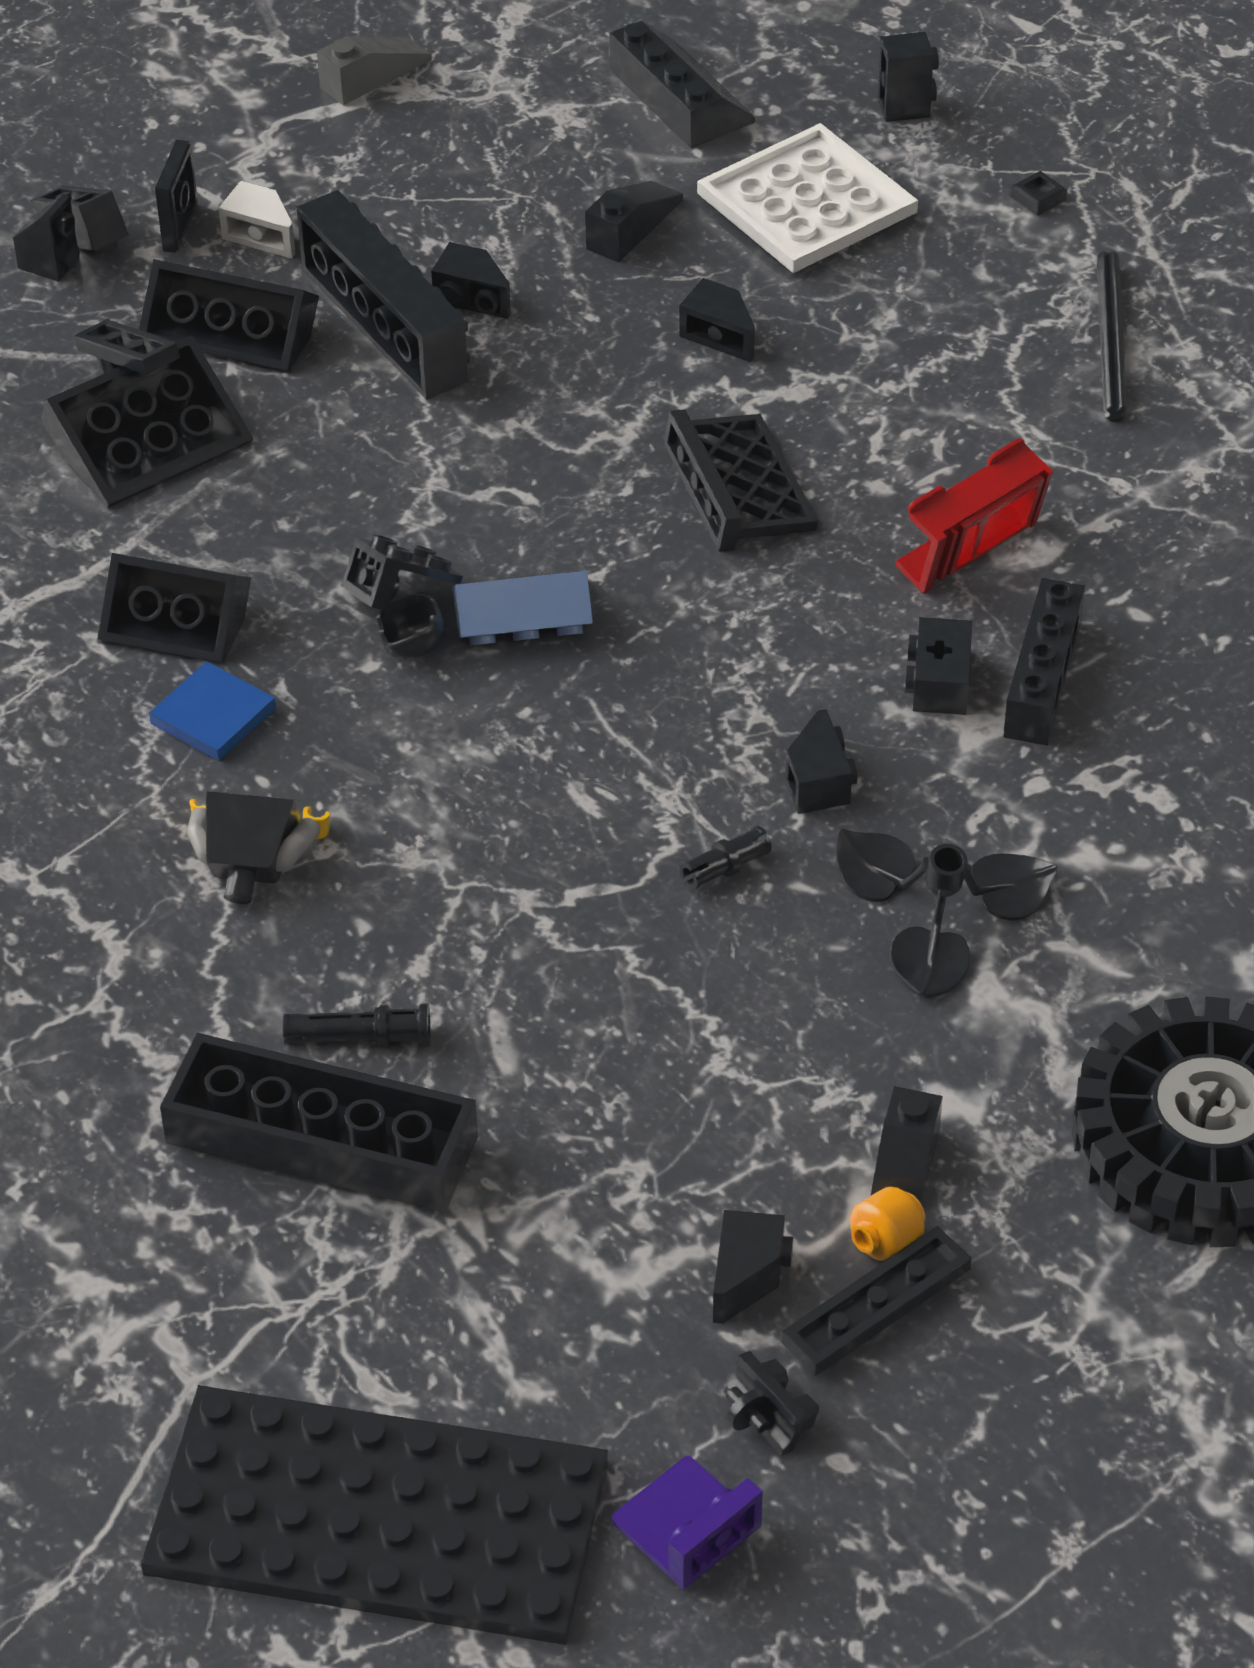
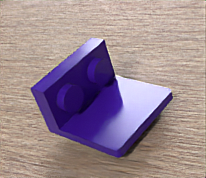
M685 1456L612 1514V1524L682 1590H685L762 1526L763 1491L749 1478L745 1479L733 1490L727 1489L691 1456Z

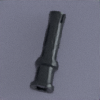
M421 1003L419 1008L390 1009L388 1004L375 1007L374 1012L284 1014V1044L364 1041L375 1042L376 1046H381V1048H389L391 1043L420 1042L422 1047H428L431 1043L429 1003Z

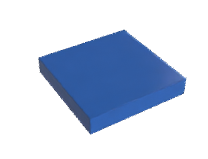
M206 661L149 712L150 724L220 761L276 709L275 697Z

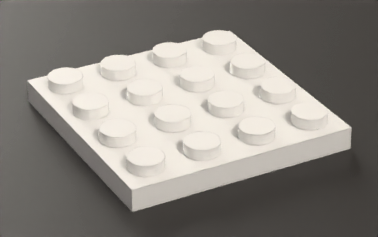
M821 123L697 181V194L792 273L916 214L918 209V200Z

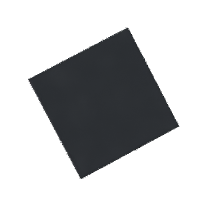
M185 140L175 141L155 187L163 251L177 252L198 205L192 147L190 141Z

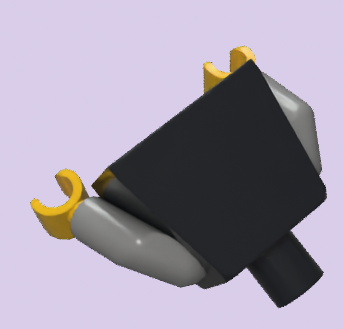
M207 791L206 806H198L197 799L189 801L191 816L187 826V836L198 860L208 865L214 877L227 879L224 899L232 903H251L255 882L277 883L282 871L289 870L315 839L325 838L330 830V812L326 811L322 817H313L312 807L306 806L303 809V819L300 821V814L293 799Z

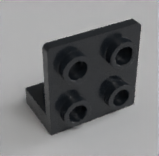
M373 534L372 540L356 537L341 586L370 607L387 611L390 600L394 599L399 589L400 580L398 574L400 570L455 584H461L463 576L451 568L453 562L436 556V551L412 544L411 549L408 550L397 546L398 542L391 538Z

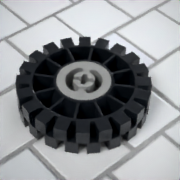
M1205 996L1202 1016H1195L1188 997L1164 1000L1162 1020L1150 1005L1128 1013L1126 1029L1117 1022H1114L1100 1035L1098 1049L1090 1047L1082 1063L1081 1075L1078 1077L1072 1137L1074 1151H1080L1079 1167L1087 1182L1100 1181L1098 1196L1114 1212L1131 1202L1130 1223L1151 1233L1162 1218L1170 1220L1167 1240L1188 1245L1193 1244L1197 1227L1207 1228L1210 1247H1235L1240 1227L1244 1228L1250 1241L1254 1244V1005L1246 1003L1238 1021L1229 1019L1230 999ZM1216 1100L1221 1102L1220 1107L1215 1106ZM1201 1122L1205 1123V1129L1200 1127Z

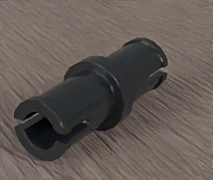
M756 826L730 841L721 839L712 844L711 850L691 860L682 862L679 866L682 879L694 873L692 875L693 878L685 882L686 886L695 890L721 875L731 876L739 872L741 865L770 853L772 844L769 837L756 843L758 838L767 832L762 827Z

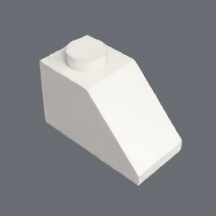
M240 181L218 208L222 239L292 259L295 255L293 224L276 190Z

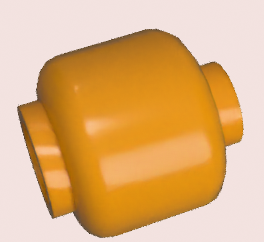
M885 1187L856 1204L850 1214L853 1243L861 1252L877 1261L885 1262L924 1235L925 1213L920 1201L914 1195L897 1187Z

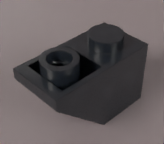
M62 194L41 209L13 237L18 269L59 282L71 268L76 266L80 256V249L77 246L75 217L72 213L69 195Z
M449 242L431 270L432 286L438 287L445 299L453 307L508 319L511 315L510 285L488 251Z
M827 709L816 712L786 751V784L798 814L851 804V785L857 784L858 781L853 758H846L844 754L845 743L841 727L839 725L833 726Z

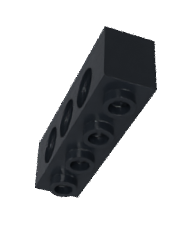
M1046 578L1041 579L1006 701L1003 738L1048 746L1081 626L1085 585Z

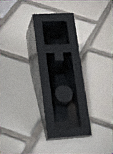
M653 181L607 190L585 211L586 249L620 262L683 201V193Z
M62 185L30 200L32 207L39 212L62 194L69 195L72 213L75 217L77 246L80 249L94 250L96 254L105 253L118 246L117 240L129 235L111 190Z

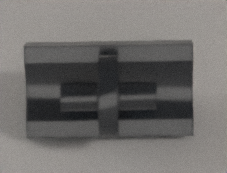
M751 1351L738 1355L736 1360L737 1371L724 1390L726 1398L732 1403L727 1412L726 1419L733 1429L738 1431L752 1426L757 1433L763 1435L780 1456L793 1452L799 1435L813 1427L819 1413V1405L809 1394L791 1397L785 1390L789 1381L787 1370L776 1358L760 1362Z

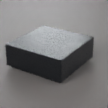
M1042 171L1029 176L1011 187V197L1037 216L1066 201L1067 189Z

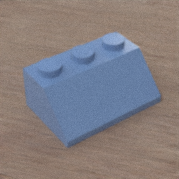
M587 571L456 584L452 586L459 638L469 637L470 645L496 643L495 634L513 632L514 641L540 638L539 629L556 628L557 636L582 634V625L593 623Z

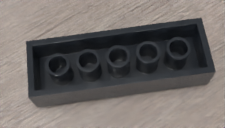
M339 190L297 206L302 270L411 385L428 400L468 382L467 364L470 362V356L466 348L465 332L468 331V323L463 312L460 309H455L445 299L442 291L438 287H433L424 278L421 270L416 265L412 266L402 255L398 246L391 244L381 234L378 226L375 223H370L361 214L358 206L354 202H349Z
M196 1033L160 1105L166 1144L443 1213L447 1211L478 1138L476 1100L201 1033Z

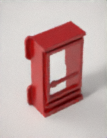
M1018 438L994 452L987 460L988 466L948 490L942 485L934 488L914 500L907 508L909 519L930 540L896 560L895 566L923 594L931 590L934 580L939 579L942 581L946 573L949 576L1029 526L1032 528L1036 525L1054 471L1025 444L1022 438Z

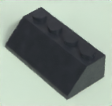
M643 21L629 24L624 28L609 33L610 71L690 148L755 123V116L672 38Z
M153 259L139 330L173 342L193 335L203 353L290 371L311 336L319 295L292 287Z

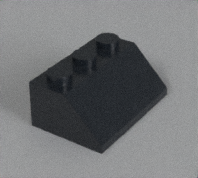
M112 553L97 639L224 663L244 622L252 577Z

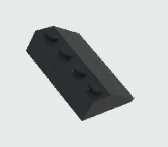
M193 335L176 342L180 354L179 359L148 375L120 366L46 399L41 417L42 423L61 455L107 508L247 445L254 439Z

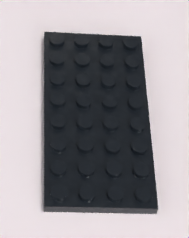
M198 1385L141 1561L142 1573L145 1576L566 1645L608 1465V1450Z

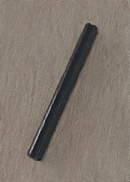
M1102 251L1098 255L1097 279L1104 417L1109 421L1114 419L1122 421L1126 417L1127 395L1119 255L1116 252L1107 253Z

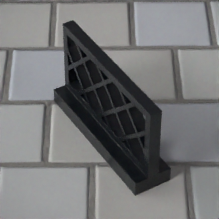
M686 409L670 411L663 444L719 552L735 550L737 539L816 531L818 519L761 414L691 420ZM753 429L757 437L751 439L736 431ZM699 434H710L719 438V440L713 443L700 437ZM729 442L745 449V452L741 455L724 446ZM753 454H757L770 460L771 464L767 466L750 458ZM716 457L732 464L733 467L730 470L714 464L713 460ZM741 469L760 476V478L755 482L738 473ZM769 480L785 487L786 490L784 493L765 486V484ZM730 484L748 493L742 497L728 491L727 487ZM758 496L774 503V506L769 509L752 500ZM782 508H786L799 514L800 517L790 518L779 512ZM746 512L762 519V521L744 523L741 514Z

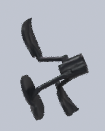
M840 829L836 843V862L840 876L847 888L860 898L876 902L885 901L892 896L896 886L901 889H907L926 873V884L937 895L932 931L924 927H909L895 937L890 949V962L896 975L916 994L925 997L939 996L952 990L963 979L969 966L970 951L965 938L957 933H940L946 898L959 892L965 880L972 895H983V905L992 915L1007 920L1024 919L1034 914L1042 905L1056 875L1057 865L1036 857L999 853L985 856L971 866L967 864V856L960 847L953 844H941L931 851L930 857H924L921 866L913 872L915 860L912 850L906 843L896 837L882 833H862Z

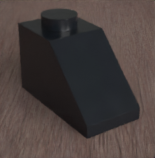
M703 278L679 305V336L751 362L754 359L755 326L739 290Z
M894 1086L883 1124L871 1195L885 1187H897L905 1192H909L920 1203L922 1202L940 1134L943 1096Z
M724 1210L713 1290V1323H725L779 1287L781 1266L791 1267L794 1237L784 1236L785 1215Z

